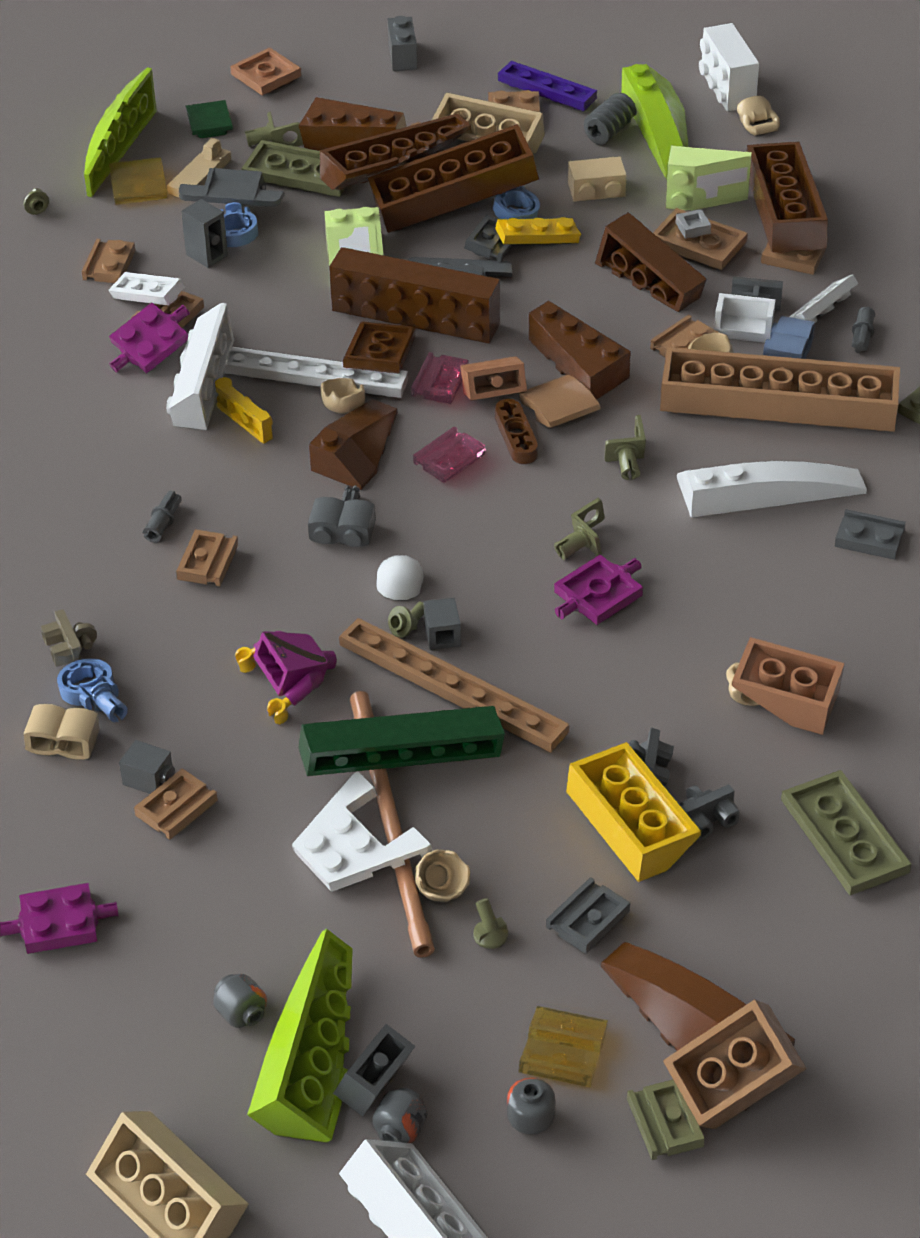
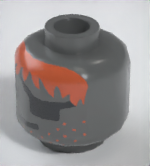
M231 974L225 976L216 985L213 1005L231 1026L236 1028L247 1025L252 1026L257 1024L264 1016L267 996L250 976L246 974Z
M524 1078L516 1081L510 1087L507 1095V1118L512 1127L521 1133L539 1134L546 1131L552 1125L555 1118L556 1100L551 1086L544 1080L537 1078Z
M400 1088L399 1090H391L384 1095L373 1115L372 1123L381 1141L412 1143L419 1135L428 1113L424 1101L418 1093L411 1089Z

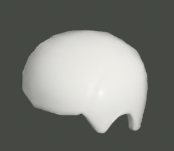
M407 555L389 557L378 568L377 590L384 597L393 600H408L419 595L424 581V570L417 560Z

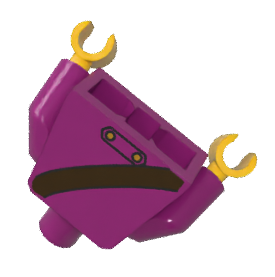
M263 631L259 641L253 644V649L241 647L235 655L242 673L252 671L256 667V660L278 696H286L283 700L275 698L268 703L267 710L269 716L276 712L274 715L276 724H282L287 721V708L292 704L296 706L308 694L318 688L323 682L326 670L334 669L337 663L335 652L332 650L321 651L312 636L283 631Z

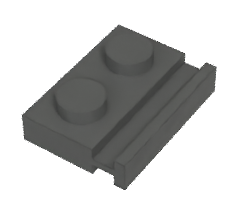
M486 214L466 239L464 249L472 251L478 256L496 257L497 262L500 263L514 244L502 243L495 229L497 218Z
M846 509L835 538V547L895 560L906 522Z
M590 877L546 919V928L549 930L554 929L559 933V937L587 954L630 912V902L606 886L602 885L600 887L595 883V879Z

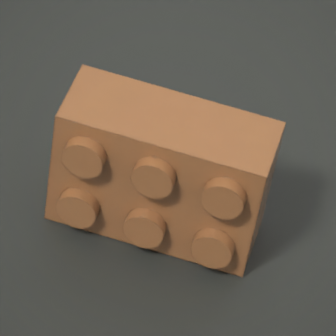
M755 999L663 1060L699 1126L711 1129L721 1126L807 1069L771 1007Z

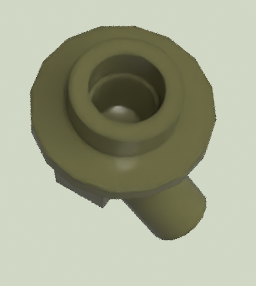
M34 188L24 199V209L31 215L40 214L48 207L49 197L41 189Z
M419 601L411 611L405 606H397L391 610L388 617V625L394 636L405 637L408 636L411 630L417 629L418 621L424 615L423 602Z
M488 898L476 902L475 904L482 921L474 928L473 937L475 942L479 946L489 949L502 946L508 939L506 923L502 917H495Z

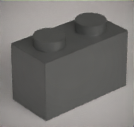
M397 16L395 18H387L388 45L392 70H416L417 43L412 17Z
M203 199L183 209L181 214L186 255L207 268L227 257L224 212Z
M385 1024L346 1072L333 1094L363 1116L403 1066L415 1045Z

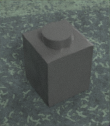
M455 597L423 601L424 625L429 649L460 647L461 624Z
M138 740L133 742L119 762L122 784L149 794L175 774L171 751Z

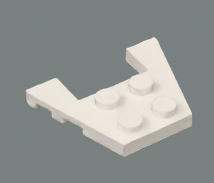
M358 771L348 779L292 844L298 857L331 892L373 877V871L387 866L395 869L405 865L404 860L419 854L422 858L425 854L433 851L431 844L414 827L386 846H383L352 813L375 798L377 794L375 788Z

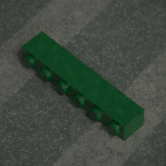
M485 706L301 724L298 748L306 775L317 776L500 757L505 733L495 707Z

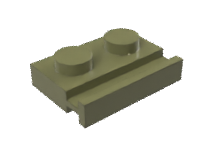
M673 1079L645 1086L642 1091H627V1101L651 1160H656L657 1156L663 1154L671 1156L704 1147V1136L699 1124Z

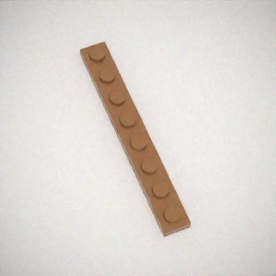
M357 618L339 636L340 646L462 708L494 706L503 729L550 753L569 733V723L360 618Z

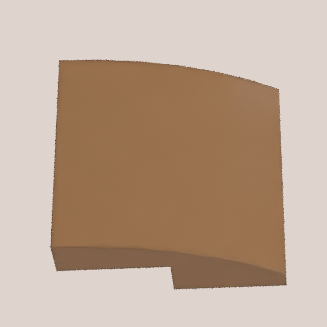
M569 374L527 389L525 392H519L521 403L533 409L536 421L549 428L600 410V404L593 394L579 380Z

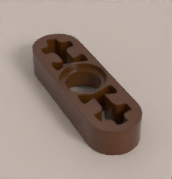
M514 399L500 400L495 405V420L511 458L519 464L534 462L538 457V443L521 404ZM512 429L523 430L521 433H511L509 431Z

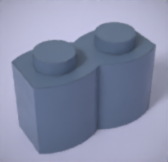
M781 316L778 323L774 322L772 325L770 339H766L763 355L806 359L814 339L815 322Z

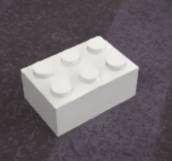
M733 23L704 28L703 38L700 40L702 60L699 61L700 73L705 76L709 88L714 90L718 102L722 103L726 111L737 110V105L742 100L757 96L759 62Z

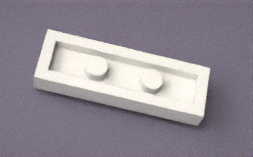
M125 272L109 289V292L114 299L145 303L152 302L153 304L169 306V304L177 299L178 294L185 286L180 278Z
M852 274L835 281L790 317L816 323L818 321L816 319L817 315L822 316L834 309L833 303L835 301L839 303L851 295L850 290L858 284L856 278Z

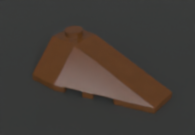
M372 399L324 427L309 443L311 471L352 487L356 485L362 490L378 471L381 454H384L387 437L391 433L398 413L397 408Z

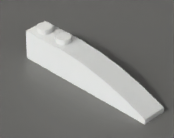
M767 461L730 464L677 473V480L691 518L866 494L867 492L858 469L831 464Z

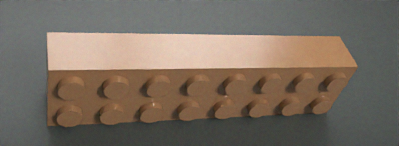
M667 347L661 384L660 411L895 432L900 367Z

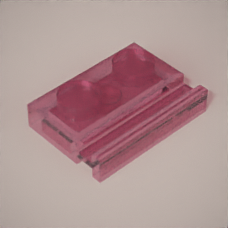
M429 352L411 386V396L416 397L419 394L424 395V399L451 404L462 383L460 365L469 364V360L446 355L435 357L433 353Z
M454 426L413 454V464L416 466L418 464L422 465L424 471L445 483L485 455V445L465 432L459 433L457 427Z

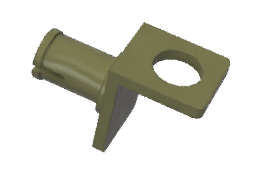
M271 112L267 113L269 121L267 126L245 131L249 147L259 144L261 140L296 147L303 145L299 129L300 123L295 122L275 128ZM288 131H294L297 133V138L294 141L288 142L283 139V135Z
M636 415L635 437L612 439L605 442V461H619L621 476L625 480H629L628 471L631 473L632 480L640 476L637 459L644 458L646 444L641 415Z
M596 498L571 514L574 532L554 543V549L562 560H566L583 547L589 548L596 556L602 555L599 536L591 529L605 519L602 500ZM591 510H596L594 517L590 521L584 522L587 513Z

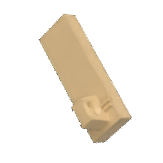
M210 138L203 145V151L167 185L168 194L179 197L180 184L205 186L209 169H223L231 161V151L222 149L220 140Z

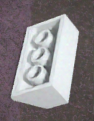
M220 303L198 317L194 329L189 331V346L187 352L184 351L181 356L180 374H176L174 378L173 397L169 396L166 409L167 413L171 415L173 426L207 430L218 395L215 389V381L224 375L234 342L227 303Z
M365 1139L339 1173L348 1184L350 1194L361 1201L369 1212L370 1220L376 1226L382 1228L388 1238H488L412 1143Z

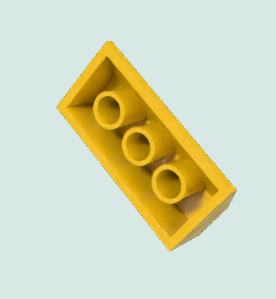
M627 742L570 763L566 792L638 882L668 871L700 837L701 830Z

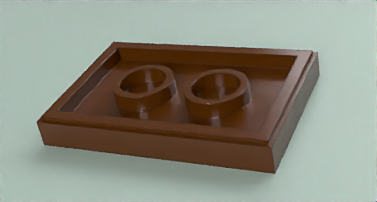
M365 321L360 322L343 358V368L400 374L415 339L416 328Z

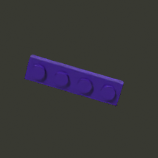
M510 61L498 72L499 82L522 90L539 91V96L571 106L577 110L585 111L597 99V90L514 61Z

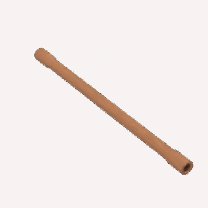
M364 691L353 693L350 696V703L354 719L374 717L368 693ZM386 769L369 770L373 787L377 794L376 799L385 835L389 844L401 836L403 832ZM408 858L404 860L405 865L394 870L408 921V932L415 956L422 958L430 956L435 948L429 925L424 917L413 870Z

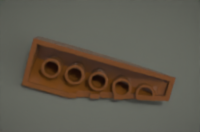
M457 113L320 150V179L332 190H342L347 186L368 182L367 177L435 153L471 130V124Z
M623 942L601 962L603 970L626 997L632 998L639 1006V1012L647 1021L651 1020L661 1032V1038L668 1046L672 1045L677 1051L746 1005L732 994L691 970L656 953L627 942ZM786 1033L792 1045L794 1046L795 1038Z

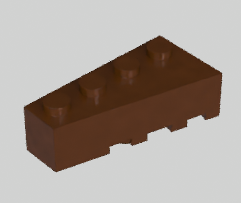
M319 97L314 99L299 124L304 148L317 151L407 127L403 112Z
M629 212L605 227L595 264L600 267L608 266L612 269V274L619 278L627 277L632 280V286L639 290L643 288L649 290L651 297L677 312H680L701 298L707 279Z
M547 301L529 312V340L547 359H552L555 362L556 369L561 374H569L579 380L593 394L596 400L630 378L631 351L551 301Z

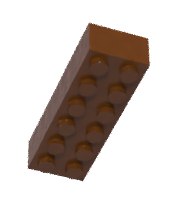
M518 124L367 177L387 233L401 230L404 227L426 221L432 217L539 180L534 156Z
M800 142L747 145V152H752L749 184L771 252L788 253L799 250L812 252L817 249H826L828 218Z
M345 247L340 248L329 266L332 311L490 344L500 325V279Z

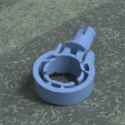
M520 186L495 195L493 211L499 219L537 218L540 202L532 192L526 190L525 186ZM509 205H514V206H518V207L523 206V207L526 208V209H513L512 207H509V208L507 209V206H509Z
M232 202L226 204L224 220L227 247H240L251 243L256 239L259 232L255 215L250 212L248 207H244V214L240 203Z
M92 658L81 659L68 664L59 672L57 682L60 695L65 702L76 706H84L88 710H92V704L95 711H103L112 722H119L114 713L121 720L124 719L128 708L116 698L118 697L119 689L114 683L111 667L106 662ZM94 674L96 675V678L92 681L80 683L79 685H73L74 683H77L83 680L84 678H92Z

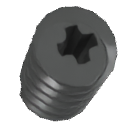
M615 93L611 95L609 99L605 100L603 104L599 105L597 109L585 118L584 129L588 138L598 145L607 143L625 125L629 124L632 117L637 114L635 103L627 94Z

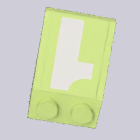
M671 146L667 173L666 208L693 211L748 200L752 152Z
M378 207L324 211L329 266L341 247L383 255Z

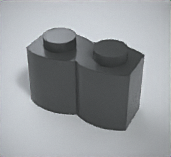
M333 497L316 498L307 524L309 540L320 544L340 542L352 547L369 545L376 521L375 504L358 499L343 501Z

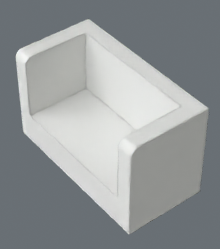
M719 293L714 330L727 335L728 339L765 343L766 339H770L774 323L776 299Z

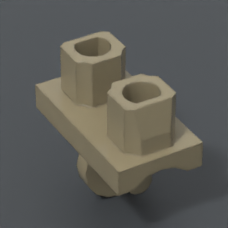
M64 609L55 611L56 621L40 627L46 646L62 642L50 647L52 660L55 666L58 667L81 660L80 652L82 648L86 650L92 648L93 643L97 639V631L92 624L82 622L75 623L74 628H72Z

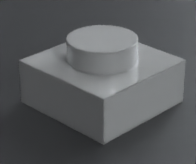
M702 209L676 214V225L685 239L711 234V224Z

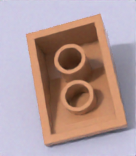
M750 637L731 686L790 726L823 735L840 690L845 663Z

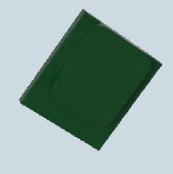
M226 100L185 105L192 135H197L199 138L223 136L228 133V130H233Z

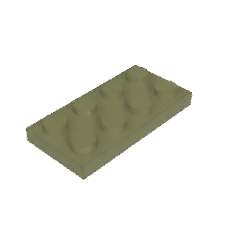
M261 140L241 168V170L261 171L265 182L279 186H288L304 191H313L339 197L344 189L332 190L320 179V151Z
M842 770L782 791L781 801L850 896L910 873V861Z

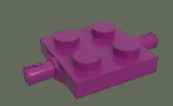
M151 302L109 336L111 343L121 351V354L109 363L113 371L117 373L127 363H131L140 367L147 374L188 341V333L178 323L190 314L188 309L181 305L170 315L160 310Z
M598 555L554 583V592L566 601L555 608L557 617L564 619L572 612L578 611L598 625L643 596V586L631 577L633 573L642 568L640 561L637 558H633L623 566L611 563L602 555Z
M89 883L19 895L21 911L18 919L0 922V937L21 933L25 941L27 954L98 942L96 935L98 919L118 917L117 902L95 905L91 898Z

